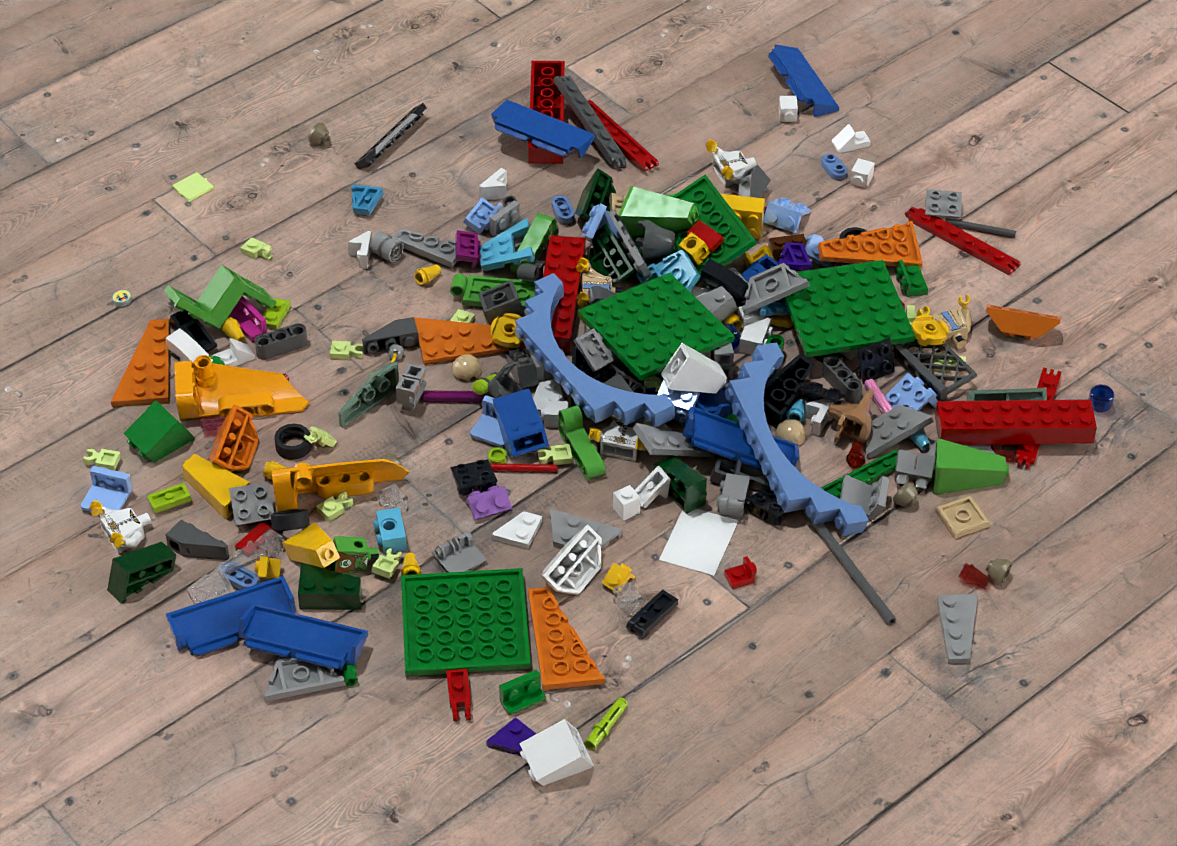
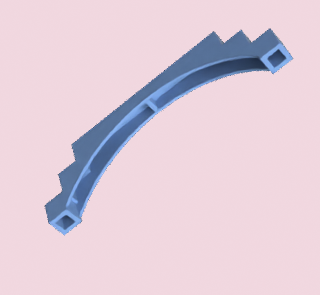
M554 273L535 281V297L525 301L526 309L524 313L526 316L515 320V335L524 342L528 350L534 353L536 360L542 362L546 371L554 376L555 381L563 386L566 394L572 396L575 404L584 410L588 418L597 423L615 415L618 420L627 425L645 417L655 428L675 418V405L664 393L661 395H650L617 389L593 379L573 365L558 347L551 329L555 308L559 300L564 297L563 283Z
M777 342L757 345L752 354V362L743 363L738 374L739 379L729 381L725 390V397L732 405V411L739 420L740 428L744 430L747 436V442L751 445L755 458L759 461L762 472L766 475L769 486L777 497L778 504L782 507L784 513L806 509V514L810 517L813 524L835 521V526L839 529L842 536L864 532L869 520L862 506H856L843 501L812 483L790 463L775 442L765 416L764 389L773 371L780 368L784 355Z

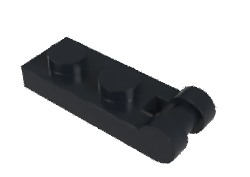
M662 589L628 621L626 628L631 632H637V636L640 638H646L649 631L678 605V599Z

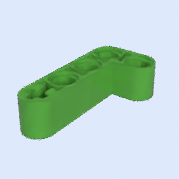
M538 213L517 252L531 246L534 252V260H538L550 239V235L558 236L559 228L556 219ZM522 260L517 265H514L512 262L510 271L517 274L518 267L521 264L528 263V261Z
M576 405L560 410L558 412L559 433L564 443L570 444L572 457L584 478L588 480L604 475L606 473L604 462L592 441L588 439L589 436L583 428V416L579 406Z

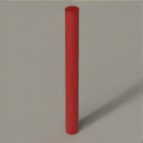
M490 463L493 471L557 472V465Z

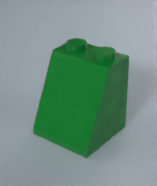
M156 400L123 433L128 438L126 442L134 450L137 447L140 449L137 452L145 460L151 459L154 463L195 438Z

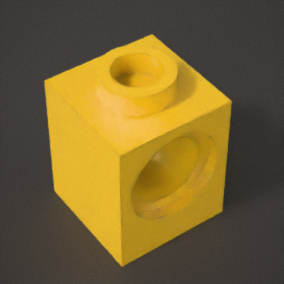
M692 232L679 244L681 250L685 251L688 257L697 265L711 253L706 243Z

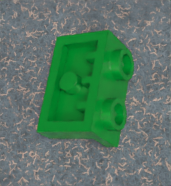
M898 260V267H895V275L900 279V288L904 290L906 297L928 294V287L919 265L905 266L903 260Z
M537 669L499 685V699L509 715L546 700V695L541 689V675Z

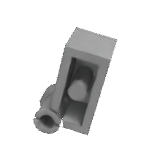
M726 474L725 481L722 480L720 485V492L722 494L718 495L716 506L719 507V515L743 518L747 501L745 499L748 497L749 476Z

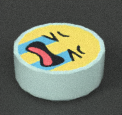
M126 290L115 292L113 294L114 304L118 307L129 305L132 301L130 292Z

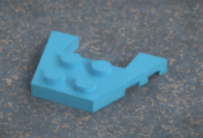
M528 218L480 246V261L483 271L505 267L504 264L512 262L514 265H517L522 260H527L528 262L535 261L531 246L515 252L514 239L528 232L530 228Z
M683 250L663 258V261L656 265L654 263L649 265L648 269L651 275L646 278L642 272L635 273L641 284L655 279L657 276L660 277L671 273L689 291L692 290L701 277L687 253Z

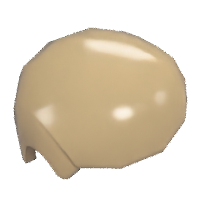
M470 354L459 356L452 364L453 375L458 379L469 381L472 377L479 378L482 373L479 360Z
M791 419L778 424L775 432L776 437L798 444V447L805 442L806 432L799 421Z

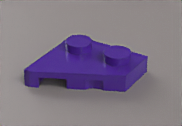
M785 243L778 265L784 263L791 270L797 271L811 270L812 264L803 243Z
M515 717L486 741V745L492 749L493 746L504 748L507 753L519 754L521 756L520 751H522L519 743L536 735V733Z

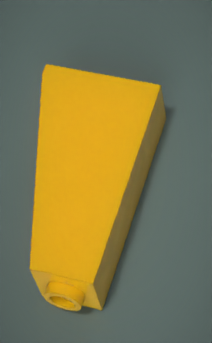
M196 454L185 460L182 465L184 479L223 518L228 519L233 514L229 488L250 485V482Z
M316 523L309 525L282 542L289 559L325 568L340 558L332 539Z

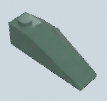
M396 361L385 364L369 374L338 412L339 426L344 427L396 393V386L399 382L398 363Z
M1046 388L966 391L967 401L1047 400Z

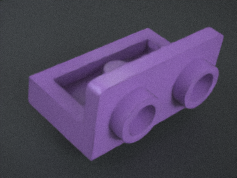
M499 485L488 488V491L483 493L480 491L472 492L465 500L466 504H469L474 521L512 510L505 486L499 488Z

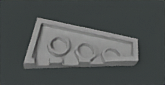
M610 211L608 214L618 230L616 234L626 252L630 251L627 254L632 263L635 262L633 264L638 273L642 272L645 278L651 275V272L616 211Z
M400 229L391 237L402 241L404 249L452 268L460 261L455 260L454 240L449 239L446 242L439 240V237L436 236L423 237V233Z
M636 423L633 428L651 455L711 457L713 455L711 452L691 446L692 439L683 436V433Z
M978 594L937 595V605L948 664H969Z

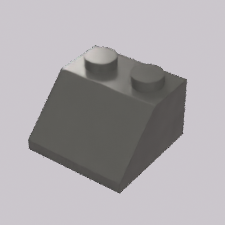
M512 280L478 293L490 325L495 318L503 317L506 313L517 314L521 317L526 316Z

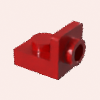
M748 556L743 557L742 565L724 570V576L732 589L754 583L755 574H757L756 565L750 561Z

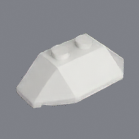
M587 524L559 551L543 570L541 577L556 592L578 595L601 569L600 545L602 544V538Z

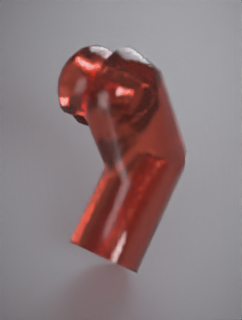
M1000 444L991 445V449L995 454L1006 457V461H1014L1015 452L1004 451Z

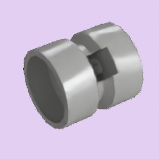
M381 231L377 232L370 242V251L372 253L382 256L392 263L400 258L404 248L402 241L391 238L390 235Z

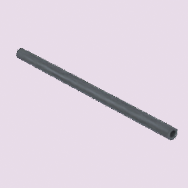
M806 509L801 510L888 625L895 623L896 617L823 523L813 524L810 517L806 514Z

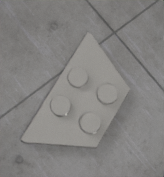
M779 264L750 277L749 287L745 294L746 303L745 306H742V311L746 315L807 288L810 284L807 279L800 277L796 271L791 270L786 264Z
M898 405L872 420L870 435L866 440V454L868 458L871 459L933 423L932 417L923 412Z
M555 509L550 510L553 547L562 549L587 524L602 538L601 549L607 547L609 541L615 537L619 539L622 536V529Z
M294 658L276 660L273 668L274 672L269 679L268 689L264 692V699L267 702L345 686V680L342 676L339 677L332 668Z

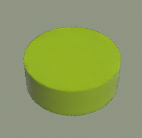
M500 447L489 450V463L505 464L507 462L506 450Z

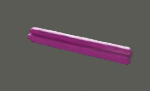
M424 390L422 393V400L424 402H482L485 396L494 397L490 393L479 395L473 391Z

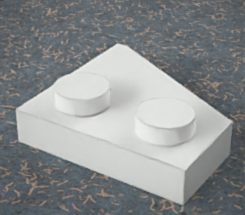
M553 379L539 382L533 400L539 415H541V408H545V401H564L560 385Z
M523 511L493 532L492 540L528 550L542 523V516Z

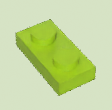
M273 297L277 303L273 308L268 306L263 317L266 319L267 329L277 330L291 307V301Z
M184 482L147 495V500L154 514L192 501Z

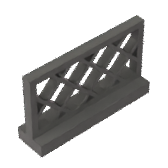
M915 338L914 342L894 346L895 359L915 378L919 377L925 383L924 387L926 389L930 387L937 394L935 398L938 401L947 400L948 394L977 377V373L946 343L943 345L928 344L927 346H922ZM919 347L918 352H910L908 349ZM922 348H932V353H921ZM935 349H943L945 354H934ZM920 358H931L930 364L921 363ZM933 359H944L943 365L933 364ZM955 360L957 366L946 365V361ZM932 369L942 370V375L933 374L931 371ZM945 370L956 371L955 376L944 375ZM958 371H966L968 375L965 377L958 376ZM943 380L954 381V384L946 387L943 384Z

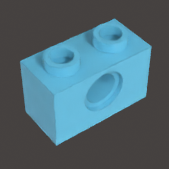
M400 507L376 511L377 519L373 520L374 530L379 531V534H376L377 544L382 546L383 554L389 548L392 549V552L407 550Z

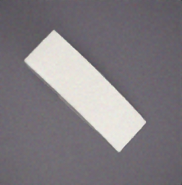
M180 328L166 337L167 349L180 357V361L192 360L194 362L198 356H209L195 340Z

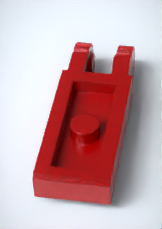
M467 668L446 670L453 721H458L459 718L457 707H465L466 720H471V697Z

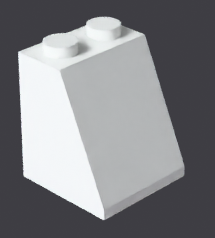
M681 343L661 373L667 387L671 390L716 394L719 389L724 387L727 379L717 362Z
M565 719L519 743L522 748L520 754L524 762H528L531 768L528 771L534 782L537 781L543 786L594 767L578 730Z

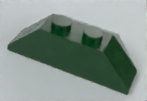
M599 168L594 172L582 191L575 211L576 215L588 222L591 217L589 216L591 209L600 203L607 206L606 210L610 212L609 197L611 193L616 194L611 176Z
M607 224L595 232L590 247V264L596 272L611 277L612 283L622 282L636 270L633 265L634 262L632 263L622 242Z

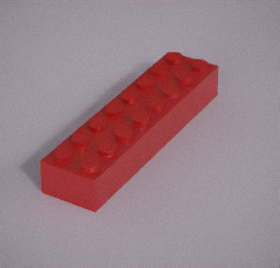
M531 61L530 109L564 122V96L554 83V77L565 76V61ZM528 139V163L563 164V156L534 146L532 140Z
M550 235L543 278L554 273L563 283L564 297L559 300L555 308L551 329L558 347L563 349L564 354H570L579 301L576 297L580 293L583 271L578 272L576 266L579 259L585 258L586 238Z
M1091 400L937 401L935 413L938 439L961 445L1094 443L1097 430Z

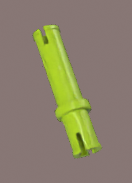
M618 697L601 721L593 726V731L584 741V745L588 749L595 750L601 740L609 735L611 727L628 707V702L624 698Z

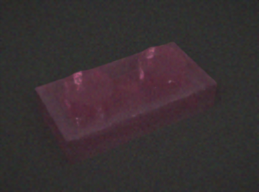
M227 415L200 418L201 429L205 428L206 431L217 430V427L222 425Z

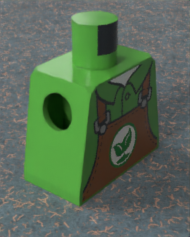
M334 536L333 543L340 558L331 563L332 571L346 575L364 572L367 569L368 560H377L379 558L378 548H368L364 537Z

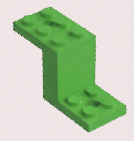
M223 265L220 266L198 300L189 297L170 285L164 290L169 296L168 300L174 303V307L180 311L185 309L193 318H201L209 327L214 325L219 329L242 295L249 299L252 297L257 299L256 302L263 307L268 305L273 308L277 303L264 288Z

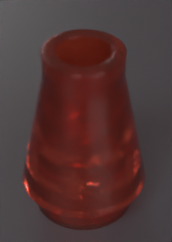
M854 442L846 456V462L854 469L860 468L865 463L863 444L861 442Z
M965 563L958 576L963 582L980 586L984 589L990 580L972 563L971 565Z

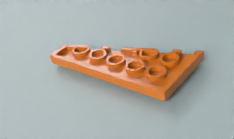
M909 221L904 225L896 224L887 229L883 227L861 232L860 235L856 236L848 235L847 238L843 239L835 238L822 241L817 246L820 261L857 264L884 260L886 266H898V260H903L905 266L919 265V268L923 264L913 221Z
M414 317L424 365L454 361L459 356L470 354L474 357L507 352L512 348L503 347L492 341L491 325ZM512 328L505 330L506 332H513ZM524 342L521 343L520 349H526Z
M169 319L149 321L111 400L112 407L152 404L155 400L158 403H169V349H167L166 337L170 335Z
M549 587L528 589L542 689L551 690L605 684V677L603 674H600L595 661L590 658L587 648L575 629L569 624L567 616L559 608V603Z

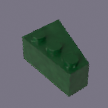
M670 456L653 465V471L657 466H660L671 479L668 495L686 514L706 505V477L675 456Z
M161 541L113 558L107 591L123 604L127 601L126 597L134 592L138 594L142 591L141 587L147 583H155L174 570L176 554Z
M301 563L298 586L299 608L305 610H361V578Z

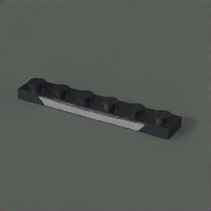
M421 103L414 107L354 163L359 169L363 166L367 168L373 164V159L381 156L384 153V148L387 149L393 145V140L400 138L404 134V129L407 130L414 125L413 121H417L424 115L422 112L427 109L425 104Z

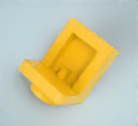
M763 245L752 255L747 252L743 253L744 264L747 267L766 254L772 259L774 258L770 248L766 245Z
M260 556V560L255 562V573H258L259 578L275 579L280 577V559Z
M613 563L601 583L620 595L630 578L634 580L635 576L631 573L632 569L622 563L619 566Z

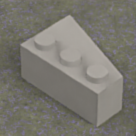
M722 286L696 297L720 322L738 309L733 297Z

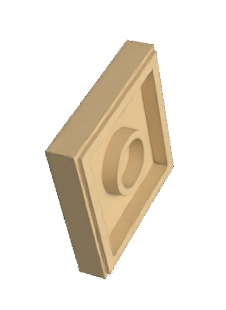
M971 496L938 506L935 510L954 539L990 526V522Z

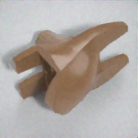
M869 389L859 404H829L828 414L838 420L836 428L838 431L834 442L838 443L841 436L863 444L866 442L872 428V419L869 411L874 390Z

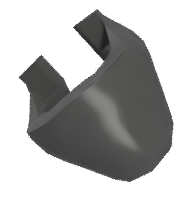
M649 220L638 222L637 229L645 230L644 238L636 239V246L641 248L643 259H656L674 251L676 238L673 231L661 228Z

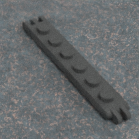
M570 76L554 77V83L588 132L595 134L594 142L607 161L612 163L615 168L625 167L624 154Z

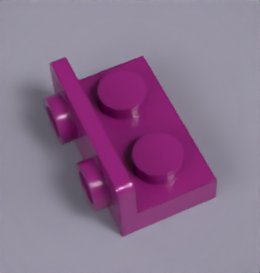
M457 230L455 235V260L471 262V270H475V266L480 263L481 253H478L481 246V241H478V233Z

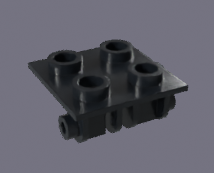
M890 338L857 350L860 366L855 370L857 376H861L862 384H865L866 380H875L895 372Z
M812 382V384L810 383L800 388V390L805 391L804 397L809 401L826 398L832 400L833 404L842 405V402L839 400L845 397L844 394L840 393V390L823 388V385L817 382Z
M488 459L450 467L458 485V495H468L472 493V489L475 492L476 486L482 492V488L483 491H487L488 488L497 485L496 482L498 480Z
M764 489L746 497L745 500L748 501L746 508H748L749 512L758 517L762 516V519L773 525H780L783 519L780 517L786 513L778 504L774 491Z

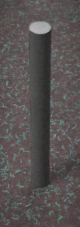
M950 218L945 220L960 228L1013 238L1016 235L1015 230Z

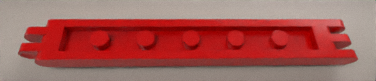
M592 100L587 101L622 153L643 172L659 166L658 160Z
M911 207L905 212V216L909 221H913L914 225L1007 275H1011L1021 266L1019 260L937 216H926V210L922 208Z
M1043 367L1037 388H1046L1047 400H1054L1062 371H1058L1056 375H1053L1054 370L1050 369L1049 374H1047V368ZM1019 444L1015 460L1018 461L1017 467H1021L1023 462L1026 463L1025 469H1029L1030 464L1034 465L1040 444Z

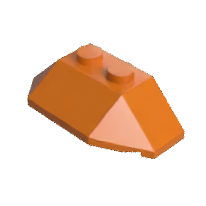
M987 304L986 307L987 313L1000 331L1005 332L1006 336L1015 337L1017 334L1023 335L1024 339L1034 340V338L1041 337L1060 324L1061 321L1060 316Z
M235 404L219 428L209 454V459L213 463L228 471L248 470L259 442L251 413Z

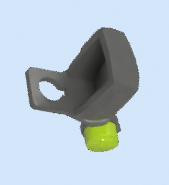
M515 361L504 365L499 372L479 378L473 382V392L479 395L490 393L494 398H498L523 390L509 375L517 363Z

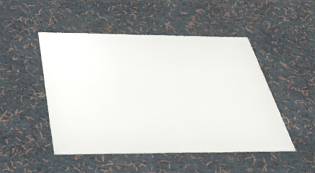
M695 509L687 514L682 510L659 560L714 576L739 520L700 509Z

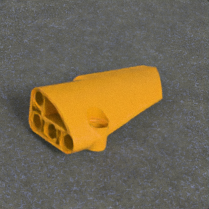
M207 355L198 356L194 362L192 360L174 362L176 403L180 420L216 416L225 419L234 404L251 413L252 417L303 412L310 404L289 383L282 373L212 363L211 358Z
M385 459L312 466L301 462L290 468L272 469L277 512L298 509V494L318 492L321 498H337L342 492H346L347 496L367 495L373 492L374 483L403 480L409 474V470Z

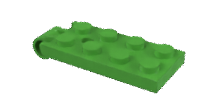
M455 274L450 292L457 297L464 296L462 305L482 307L478 293L512 280L525 310V301L535 297V283L469 275L467 278L463 274Z

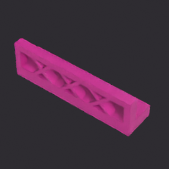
M241 296L227 318L232 317L236 319L243 334L253 343L257 336L267 333L266 319Z

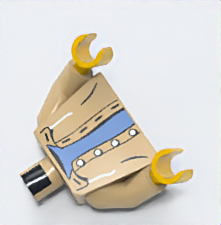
M581 258L577 261V271H584L582 273V292L576 297L579 300L578 305L584 308L590 305L588 290L593 286H601L616 294L623 292V287H612L611 277L604 276L590 266L588 267L589 262L587 259Z
M968 294L965 296L966 302L962 301L961 295L957 299V303L962 306L961 310L957 307L930 315L933 316V320L938 322L940 319L947 325L949 331L945 343L948 346L955 344L958 349L966 345L967 335L971 330L970 308H967V304L970 302ZM925 305L923 307L924 313L919 308L916 315H929L930 308Z

